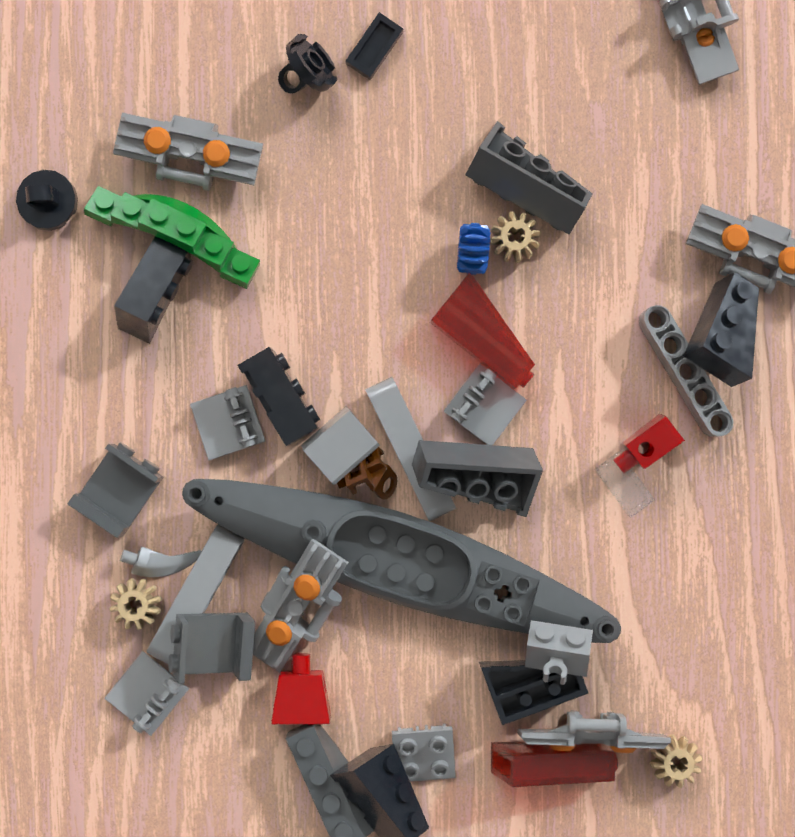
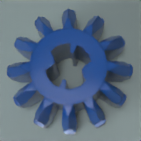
M480 223L463 224L459 231L457 269L459 272L467 273L468 275L484 274L488 268L490 229L487 225H480Z

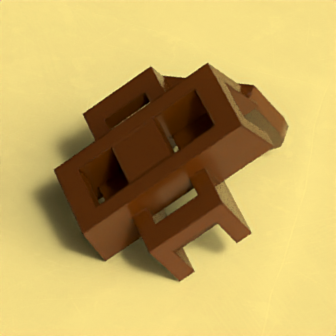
M378 447L356 466H360V470L353 473L350 471L337 482L339 489L347 486L354 495L357 494L356 486L366 483L370 490L379 498L386 500L394 493L398 480L392 468L381 460L380 456L384 452ZM390 478V486L388 490L384 493V484L386 480Z

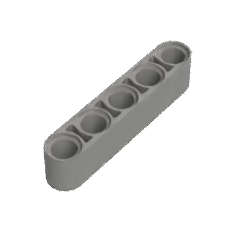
M655 305L646 309L639 317V326L698 426L708 436L727 435L733 428L732 415L705 370L683 356L689 343L671 313L661 305ZM651 312L660 316L661 325L659 328L649 324L648 316ZM666 338H671L676 343V351L673 354L668 353L664 348ZM682 364L689 365L692 370L691 377L688 380L680 376L679 368ZM699 389L703 390L707 395V401L703 406L699 405L695 400V393ZM714 415L719 416L722 420V427L719 431L713 430L710 425L711 418Z
M393 377L365 389L429 522L456 509L451 496L420 488L412 462L418 441L423 440Z
M219 524L215 527L154 636L147 653L168 664L169 655L174 654V643H171L170 630L171 625H176V614L205 613L245 540L244 537Z

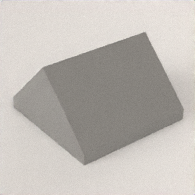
M345 406L301 446L306 455L329 481L335 485L380 445Z

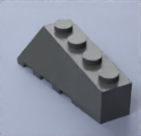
M497 121L479 147L465 175L473 179L476 184L485 186L497 193L502 199L520 206L528 214L548 222L556 230L570 234L593 193L564 171L555 172L551 169V164L542 154L534 156L524 148L526 142L518 136L514 137V139L503 132L506 127Z
M419 440L412 462L420 488L452 497L461 495L467 497L470 502L479 504L482 501L492 504L498 510H514L517 515L527 517L543 472L534 449L525 447Z
M303 724L288 731L286 741L329 836L367 837L374 832L364 819L365 813L357 803L352 804L347 797L349 793L340 782H335L330 776L349 762L320 724Z

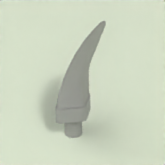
M141 546L137 554L123 550L120 561L133 565L131 574L145 577H163L189 567L197 561L202 551L168 556Z

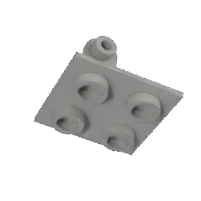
M479 364L445 408L444 412L484 443L493 445L527 399L496 377L497 375L493 371Z
M247 385L239 388L234 387L226 390L224 393L190 404L208 460L265 442Z
M142 651L105 699L134 722L132 727L137 732L142 733L145 731L152 736L189 688L183 683L178 684L176 678Z
M443 724V726H431V730H428V725H425V730H419V726H416V731H413V728L401 729V727H398L397 731H392V742L395 745L410 782L456 778L452 726L446 727V724Z

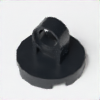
M297 34L286 45V54L290 63L279 72L278 82L280 87L287 93H296L306 86H310L319 92H324L337 81V76L332 75L335 66L328 53L319 43L310 44L306 41L308 36L305 34ZM289 71H294L299 76L300 82L297 87L292 86L288 82L287 74Z
M40 170L31 173L23 179L17 190L16 204L20 215L27 223L40 230L52 231L65 226L72 214L76 213L78 196L75 187L65 176L52 170Z

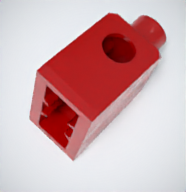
M659 413L623 442L627 449L614 458L613 461L623 474L637 464L646 469L685 440L669 419ZM643 442H648V451L643 454L639 453V445Z
M292 654V670H283L279 674L271 725L330 724L331 711L323 670H310V654Z

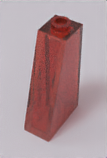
M468 273L431 319L430 323L483 366L493 371L498 378L513 390L518 385L524 388L534 376V373L530 370L535 364L476 279Z
M491 742V773L511 787L615 781L618 758L616 752L604 744H576L571 751L553 750L549 745L527 744L525 742Z

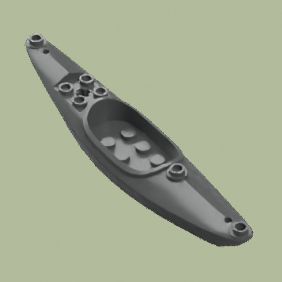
M193 479L185 484L182 491L185 503L194 510L226 529L295 564L298 563L312 539L316 540L349 562L339 577L338 583L404 607L468 623L529 634L531 620L593 630L591 643H611L618 639L621 634V626L616 617L593 601L547 575L470 537L396 510L328 494L232 480ZM502 585H507L508 595L498 599V595L494 593L495 589H501Z

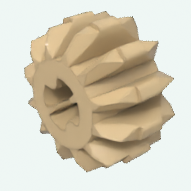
M513 211L509 212L508 221L500 216L497 221L501 227L492 226L490 230L493 234L497 235L490 238V244H500L495 249L494 254L499 255L502 251H505V262L509 261L511 254L514 255L516 263L522 261V254L530 259L533 256L530 248L538 249L540 245L533 239L539 237L541 232L539 230H530L534 227L536 221L533 219L526 224L524 222L526 213H522L519 220H516ZM509 232L514 235L520 233L521 238L519 241L521 243L516 240L511 243L509 241L511 235Z
M131 578L127 581V586L122 583L117 585V590L120 594L113 593L110 596L112 601L118 603L109 608L110 612L119 611L120 615L114 620L118 623L126 619L125 629H130L134 623L137 630H141L144 628V621L151 625L155 621L152 614L158 615L161 612V609L153 604L160 602L162 598L161 596L152 597L151 593L157 589L155 585L147 590L145 589L146 579H141L137 585L134 578ZM134 597H136L135 601L140 600L142 604L141 607L137 608V611L135 610L136 607L131 608L130 601L134 600Z
M672 734L669 735L671 743L664 749H651V754L656 759L650 761V766L657 769L654 773L655 777L658 780L664 778L666 786L670 787L675 781L678 788H682L684 785L683 779L694 783V778L691 774L692 772L696 774L701 773V769L695 764L700 763L703 759L700 754H696L698 747L695 743L688 744V739L685 736H681L677 741L676 737ZM675 756L681 761L677 766L671 761Z

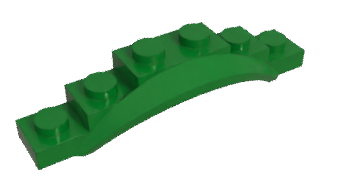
M97 186L84 207V215L110 227L113 224L138 229L182 248L219 272L221 278L245 289L248 288L260 266L259 259L237 250L234 242L212 219L198 209L177 199L155 194L133 196L126 192L120 196Z

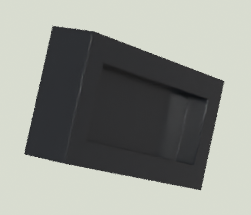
M379 12L346 59V65L371 80L403 34L404 29Z

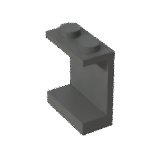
M121 442L118 446L116 444H108L105 449L108 450V453L82 491L74 494L67 503L116 538L125 535L164 478L157 473L160 469L146 459L141 462L133 456L135 451Z
M248 612L176 614V625H171L170 630L171 643H174V654L169 655V672L173 673L178 684L185 683V674L233 672L239 681L251 680L255 621Z

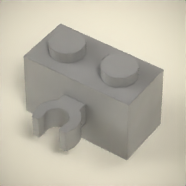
M531 620L525 667L543 670L544 682H548L549 674L558 673L560 675V684L562 685L566 682L567 674L587 677L593 630Z

